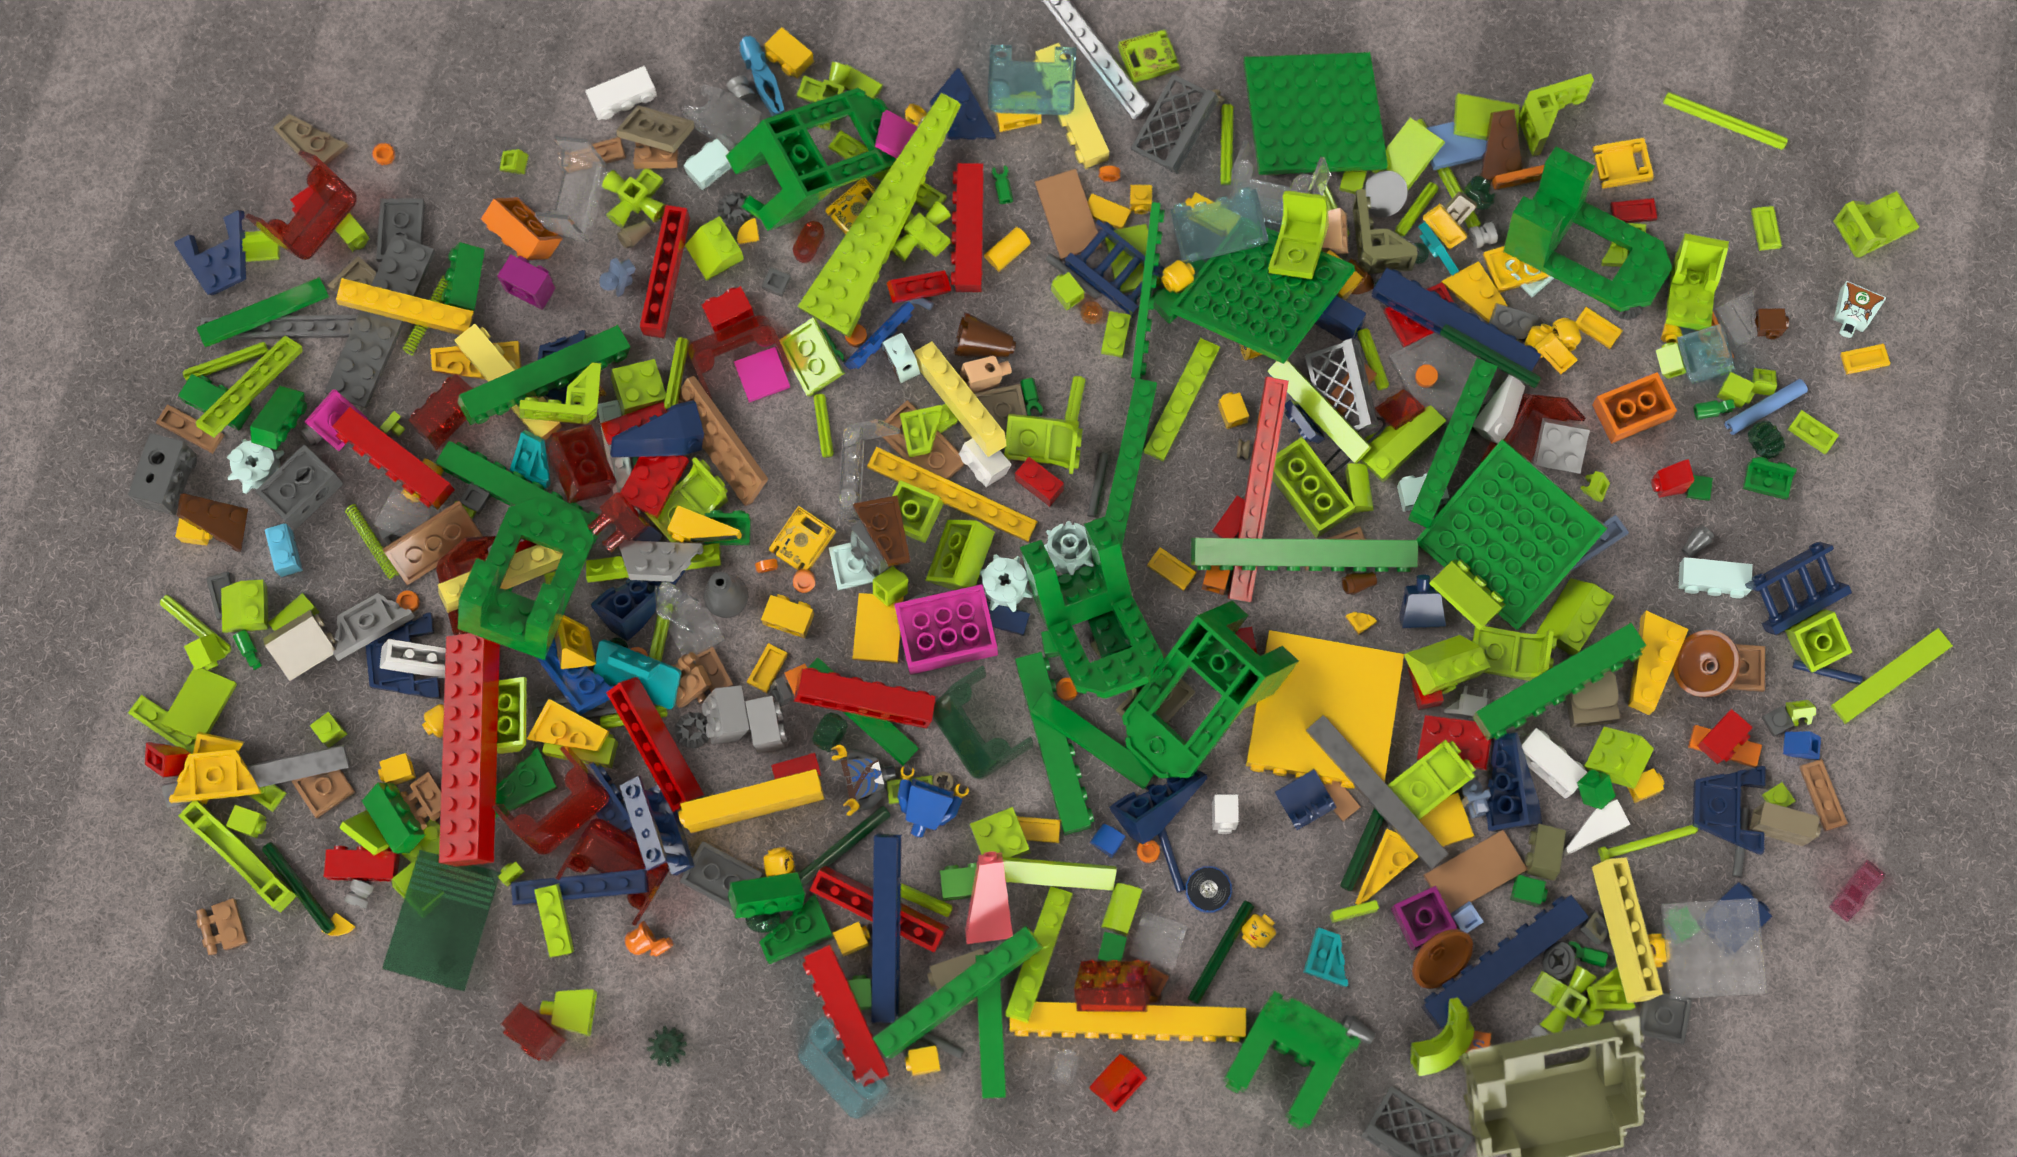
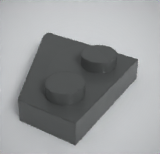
M1496 303L1489 324L1495 325L1502 333L1513 335L1519 340L1527 338L1530 329L1536 326L1539 316Z

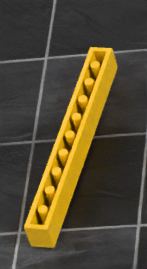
M1035 1002L1028 1023L1010 1017V1032H1014V1036L1027 1037L1029 1032L1038 1033V1037H1052V1033H1061L1063 1038H1075L1076 1034H1085V1038L1098 1039L1099 1034L1108 1035V1039H1122L1123 1035H1132L1133 1040H1146V1036H1155V1040L1169 1041L1171 1036L1179 1037V1041H1193V1037H1203V1042H1217V1038H1226V1042L1240 1043V1039L1246 1037V1008Z

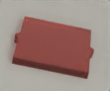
M1405 389L1392 397H1388L1386 401L1375 407V411L1395 430L1408 422H1412L1415 417L1426 411L1425 407Z

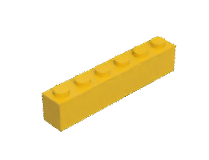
M341 278L336 298L338 305L461 335L469 329L473 320V311L343 278Z

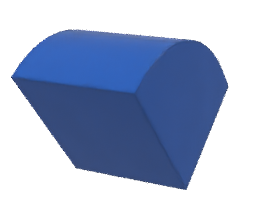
M1811 731L1785 732L1783 754L1802 759H1819L1821 737Z
M1102 824L1089 843L1112 858L1124 842L1125 836L1116 829Z

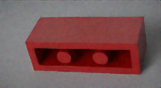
M334 846V849H326L323 877L328 880L352 881L354 879L358 881L392 882V879L399 871L400 854L393 853L390 847L373 855L363 846H358L356 850H348L346 846Z

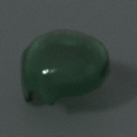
M1474 176L1465 186L1464 193L1476 202V209L1486 210L1494 204L1495 193L1490 194L1489 192L1491 183L1482 176Z
M780 912L762 914L745 918V922L752 931L766 933L778 927L781 916Z

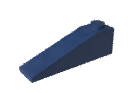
M692 400L667 408V413L659 417L656 415L650 417V422L640 427L635 425L612 437L610 455L612 457L682 456L702 451L704 431L696 402Z
M683 570L674 582L627 579L625 580L626 584L616 589L612 587L606 590L591 603V607L613 633L628 642L645 626L686 570Z
M1518 732L1506 734L1497 740L1494 739L1491 762L1493 771L1492 778L1489 779L1488 784L1491 796L1487 801L1489 811L1486 812L1488 830L1497 831L1543 824L1539 799Z
M1198 769L1189 778L1169 777L1167 778V784L1155 786L1153 783L1147 786L1148 792L1136 796L1134 792L1127 794L1109 806V808L1128 835L1144 844L1161 833L1208 777L1207 774Z

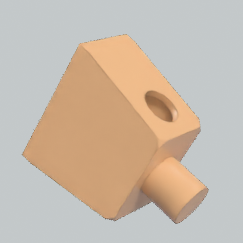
M1336 208L1328 211L1329 227L1321 251L1327 253L1329 250H1332L1335 254H1348L1347 214L1341 208Z
M990 356L963 363L959 375L971 391L977 393L999 386L1002 376L1011 374L1012 370L1008 361L998 364L996 357Z

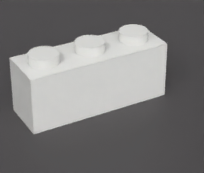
M645 66L585 90L598 120L610 119L614 116V113L629 111L634 105L641 102L648 103L657 96Z
M388 639L382 646L380 668L445 678L446 648Z
M1535 728L1521 742L1528 767L1565 799L1578 788L1577 782L1588 773L1580 762L1574 761L1568 756L1566 750L1552 742L1548 734L1542 730Z

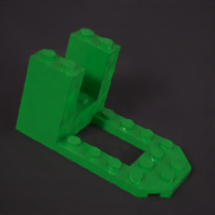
M855 88L763 119L726 155L736 175L769 164L782 187V190L757 212L767 231L799 220L833 189L892 167L896 158L875 147L882 114L888 110L883 100L877 97L873 99L865 95L866 92L862 89ZM849 116L868 152L827 166L808 130Z
M1556 146L1545 162L1538 191L1532 200L1523 196L1513 211L1503 252L1516 257L1518 260L1619 312L1627 311L1636 306L1645 307L1651 305L1672 270L1663 241L1586 203L1585 200L1595 165ZM1573 222L1630 251L1612 281L1555 252Z
M535 497L509 507L486 561L476 558L459 597L458 629L545 660L594 541L581 512L541 497ZM521 538L563 553L551 584L543 582L536 601L500 588Z
M1104 516L1084 524L1094 562L1093 567L1085 566L1075 570L1073 575L1066 573L1057 577L1055 567L1042 540L1022 546L1020 550L1036 607L1076 691L1084 694L1087 691L1096 693L1097 697L1107 699L1150 683L1154 676V670L1157 666L1160 667L1164 659L1132 596L1120 543ZM1113 611L1131 648L1089 662L1072 625Z
M1234 601L1227 602L1195 617L1163 660L1160 667L1157 668L1150 683L1143 687L1122 716L1123 725H1126L1127 737L1125 738L1126 748L1159 778H1189L1193 776L1243 709L1273 695L1299 662L1283 646L1259 656L1235 633L1249 615ZM1192 667L1222 697L1188 742H1186L1155 712L1188 668Z
M1274 991L1261 1009L1223 1081L1227 1083L1225 1087L1236 1094L1239 1091L1244 1092L1271 1044L1274 1045L1273 1050L1284 1056L1287 1053L1294 1056V1062L1305 1068L1307 1065L1311 1066L1285 1115L1289 1119L1287 1123L1300 1130L1302 1127L1307 1128L1310 1126L1345 1059L1357 1049L1361 1040L1355 1035L1347 1036V1029L1304 1003L1290 998L1288 1002L1283 999L1284 995Z

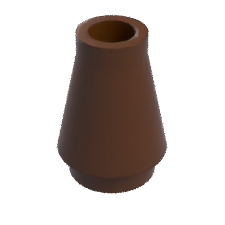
M1374 572L1348 573L1345 577H1342V587L1347 595H1355L1377 584V577Z

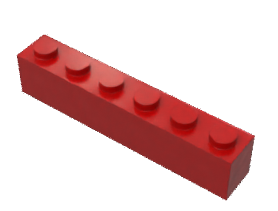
M957 163V171H953V184H957V191H953V204H957L956 211H952V224H956V231H952V245H956V252L951 253V264L955 265V272H951V285H955L956 292H982L983 163Z
M665 206L640 322V329L644 336L665 339L690 222L687 208Z
M351 407L332 426L337 432L335 436L344 444L347 442L353 445L352 450L361 457L364 454L369 457L370 460L368 462L379 470L382 467L386 470L385 475L396 483L399 480L403 483L402 488L410 495L416 493L420 496L418 500L427 508L433 506L438 510L455 491L448 481Z
M802 668L797 679L794 702L927 729L933 718L935 696L929 695L926 691L913 692L902 686L889 687L885 686L882 682L870 683L863 681L859 677L846 678L841 677L840 674L835 672L827 674L819 672L815 668Z
M638 676L622 681L606 692L672 811L681 809V803L701 798L704 795L703 791Z
M827 866L818 871L811 886V892L873 922L872 888ZM901 903L900 936L932 952L938 950L949 927Z
M830 944L804 956L805 962L802 963L807 975L812 974L815 983L812 986L817 997L822 996L825 1005L822 1006L827 1019L832 1018L835 1024L832 1030L836 1039H841L845 1046L842 1052L846 1061H852L855 1070H852V1074L856 1083H862L863 1087L888 1076L890 1074L888 1067L873 1039L871 1030L832 945Z

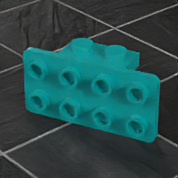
M603 639L599 642L595 660L596 664L593 670L595 675L598 674L604 678V682L609 686H616L622 681L638 676L652 703L663 706L666 709H672L675 706L681 677L680 669Z

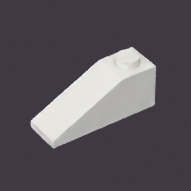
M1509 375L1490 399L1472 426L1483 438L1498 444L1506 437L1514 425L1525 389L1524 384Z
M1618 800L1609 802L1602 810L1596 809L1589 816L1564 849V856L1630 825Z

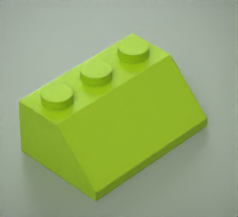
M947 520L925 581L951 590L976 586L995 531L977 520Z
M1454 559L1429 584L1473 625L1481 630L1505 606L1502 602L1504 599L1496 591L1491 592L1486 587L1487 583L1478 575L1474 576L1469 571L1470 567L1464 561Z
M1570 578L1536 634L1554 629L1553 636H1557L1556 646L1574 656L1579 653L1614 596L1595 584Z
M1461 635L1404 654L1423 696L1476 678L1491 667L1481 646Z
M526 677L499 680L498 754L519 752L526 746Z

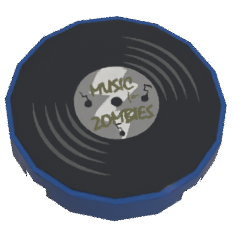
M1202 867L1195 870L1189 876L1186 883V896L1189 903L1203 913H1214L1221 910L1228 903L1232 894V885L1228 876L1222 870L1215 867Z

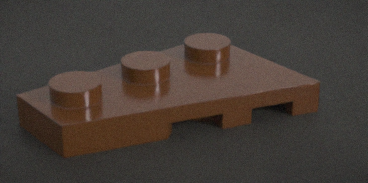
M1515 109L1492 112L1486 138V151L1483 155V168L1479 181L1494 179L1496 175L1522 170Z
M185 493L180 495L177 517L199 530H204L214 536V539L224 542L232 547L231 549L234 551H242L248 508Z
M898 496L853 503L852 506L887 566L910 563Z

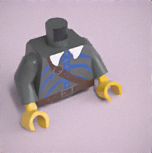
M842 745L832 747L831 750H836L839 754L833 756L832 760L844 759L841 760L850 799L843 806L848 805L852 809L846 814L851 816L856 811L872 809L882 799L883 793L886 792L884 781L897 778L894 765L880 768L878 758L870 753L858 749L845 748Z

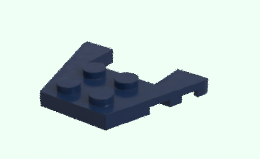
M237 210L223 217L229 239L202 253H199L194 235H187L174 242L207 295H215L246 280V252L243 251L242 240L245 239V230H242V219H245L244 211Z
M431 612L424 614L423 617L415 621L411 620L405 623L404 626L390 631L366 645L369 686L372 689L441 699L440 683L437 677L415 680V674L380 668L382 646L388 639L412 643L411 637L434 634L433 614Z
M1766 766L1696 779L1693 789V826L1758 855H1762L1764 853V832L1740 829L1741 786L1762 789L1765 787Z

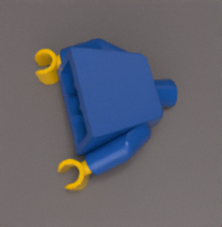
M904 766L901 768L903 780L900 781L898 800L901 811L906 814L905 820L913 823L912 835L924 837L926 828L936 830L939 825H945L956 817L963 802L962 798L969 793L968 787L965 793L961 794L958 791L960 786L958 784L952 792L912 779L914 777V769L912 768L911 775L906 776L903 773Z

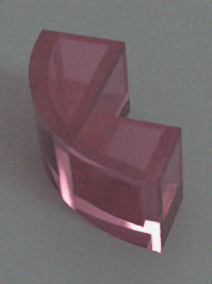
M1866 859L1837 893L1829 908L1848 922L1863 907L1867 896L1883 881L1885 873Z

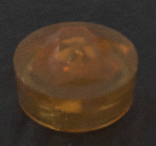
M1090 301L1082 306L1081 318L1085 323L1096 324L1101 320L1103 311L1098 303Z

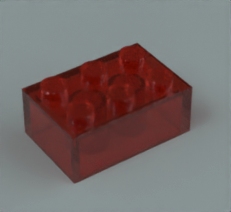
M456 373L452 377H448L443 382L442 387L437 392L432 393L421 408L414 410L411 418L408 420L416 432L435 450L467 420L458 404V398L460 394L473 388Z
M592 424L550 435L545 444L546 451L569 504L608 495L617 481Z
M1081 961L1074 985L1077 1012H1147L1153 987L1150 961Z
M521 1002L501 1023L505 1028L503 1033L512 1041H515L517 1044L519 1043L521 1045L520 1048L528 1056L538 1061L543 1059L548 1062L567 1041L533 1009Z

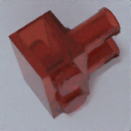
M616 492L599 507L602 513L587 525L590 530H593L592 533L598 536L610 523H614L617 530L602 542L605 547L609 546L607 550L611 553L625 540L634 541L650 527L647 521L621 492Z

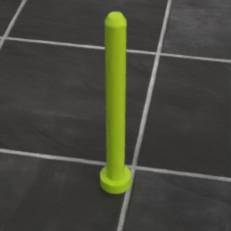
M1692 824L1609 849L1603 846L1598 848V853L1603 862L1611 857L1695 834L1698 828Z

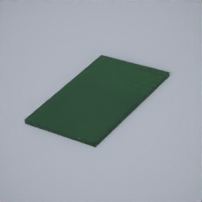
M419 850L382 969L464 992L500 872L476 865L451 866L439 863V854Z

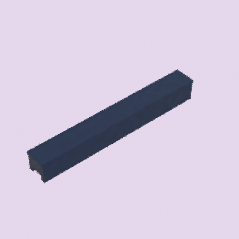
M882 832L874 835L872 1023H894L896 1019H899L902 834H882Z

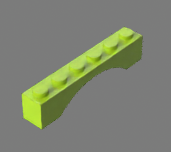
M192 801L178 815L195 833L216 850L273 909L282 912L297 897L204 804L199 801Z

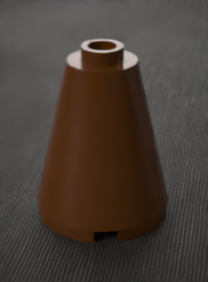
M964 312V317L960 321L956 336L959 344L958 347L954 346V355L1008 357L1009 354L1014 353L1016 341H1013L1012 335Z

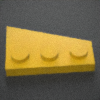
M548 699L527 740L599 752L610 731Z

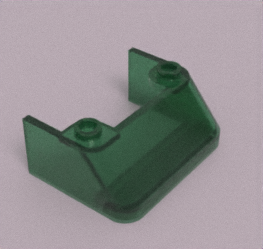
M983 665L955 682L934 703L933 720L970 776L978 780L986 778L1033 748L1031 736L1013 748L1002 738H994L985 743L961 707L971 699L972 690L970 687L986 677V670Z

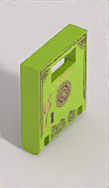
M1166 30L1120 41L1118 44V49L1128 75L1134 83L1162 76L1181 68L1179 63H1176L1178 60L1167 37ZM1133 51H1135L1140 67L1134 68L1129 55L1133 54Z

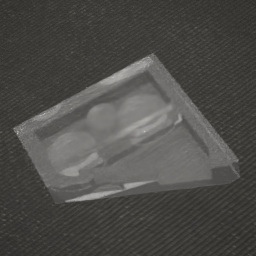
M1752 290L1714 310L1715 315L1736 348L1757 337L1756 312L1753 307L1754 292Z

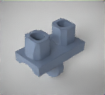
M617 258L612 259L609 271L600 276V286L608 291L616 289V295L618 297L624 294L625 287L633 282L631 274L635 273L634 265L629 259L623 262H619Z
M1474 779L1462 786V793L1465 798L1461 802L1464 808H1468L1471 819L1486 815V812L1489 811L1487 800L1491 796L1489 789L1482 793L1481 783Z

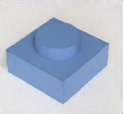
M1470 901L1451 913L1459 928L1466 933L1484 922Z

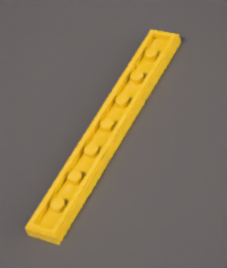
M876 447L867 465L868 469L898 483L901 480L937 495L944 504L1026 542H1029L1038 521L879 447Z

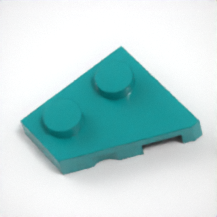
M1426 222L1419 225L1418 227L1422 232V235L1419 237L1433 257L1436 258L1438 256L1451 276H1453L1459 270L1444 246Z
M524 430L520 434L510 471L518 472L525 479L531 482L535 481L547 489L551 485L545 440Z
M1316 928L1303 973L1347 987L1348 979L1345 977V960L1341 952L1342 942L1339 934L1322 928Z

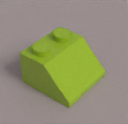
M720 216L701 226L685 245L706 281L744 260L740 247Z
M263 579L239 581L221 588L223 633L269 629L268 589Z
M1823 609L1785 630L1794 651L1812 673L1852 653L1838 618L1833 611Z

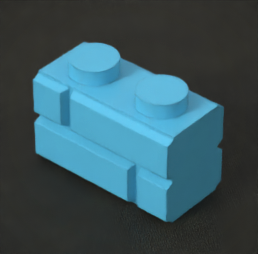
M287 524L265 529L275 572L280 577L303 571L296 542L294 541L293 530Z

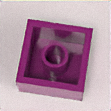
M510 254L497 275L505 292L541 310L544 309L556 289L547 269L540 265H537V267L531 265L522 256L517 258Z
M1436 886L1401 901L1391 908L1411 951L1422 947L1431 937L1442 931L1457 929Z

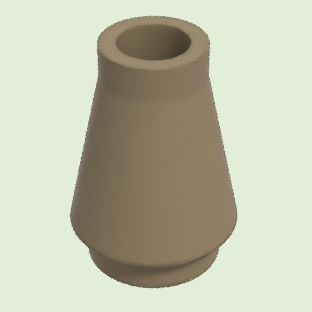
M642 221L641 223L620 229L621 232L617 233V237L624 248H632L646 234L650 233L651 229L646 221Z

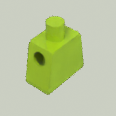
M593 989L557 991L554 1002L542 1000L540 1014L552 1016L551 1025L591 1036L597 991Z

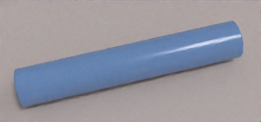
M1798 379L1725 421L1726 428H1731L1730 434L1734 435L1808 392L1805 382Z

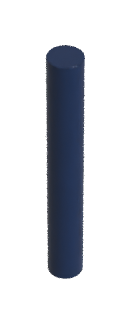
M1794 659L1792 668L1810 672L1803 661ZM1823 667L1813 672L1859 685L1863 678L1860 675Z
M1164 828L1158 834L1176 892L1179 893L1185 891V887L1166 829Z

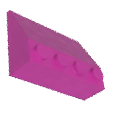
M983 584L894 604L910 675L998 655Z

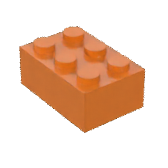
M518 197L493 199L481 218L491 232L502 238L501 241L517 252V256H522L528 261L549 259L563 239Z
M1658 372L1596 397L1592 404L1611 444L1669 421L1677 412Z

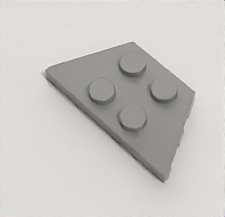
M618 540L619 549L630 580L674 582L680 576V573L691 565V559L696 554L701 555L703 553V546L699 543Z
M377 593L337 616L338 629L335 633L337 647L333 654L337 661L412 620L415 616L410 609L405 610L398 603L387 600L384 596Z

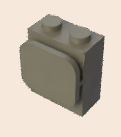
M1609 670L1603 674L1605 677L1594 684L1590 681L1584 685L1585 689L1575 695L1571 692L1566 695L1571 728L1614 724L1620 720L1617 702L1619 695L1614 672L1612 673Z

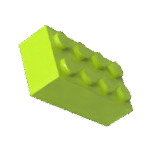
M1303 437L1276 454L1272 480L1316 539L1353 515L1355 505Z

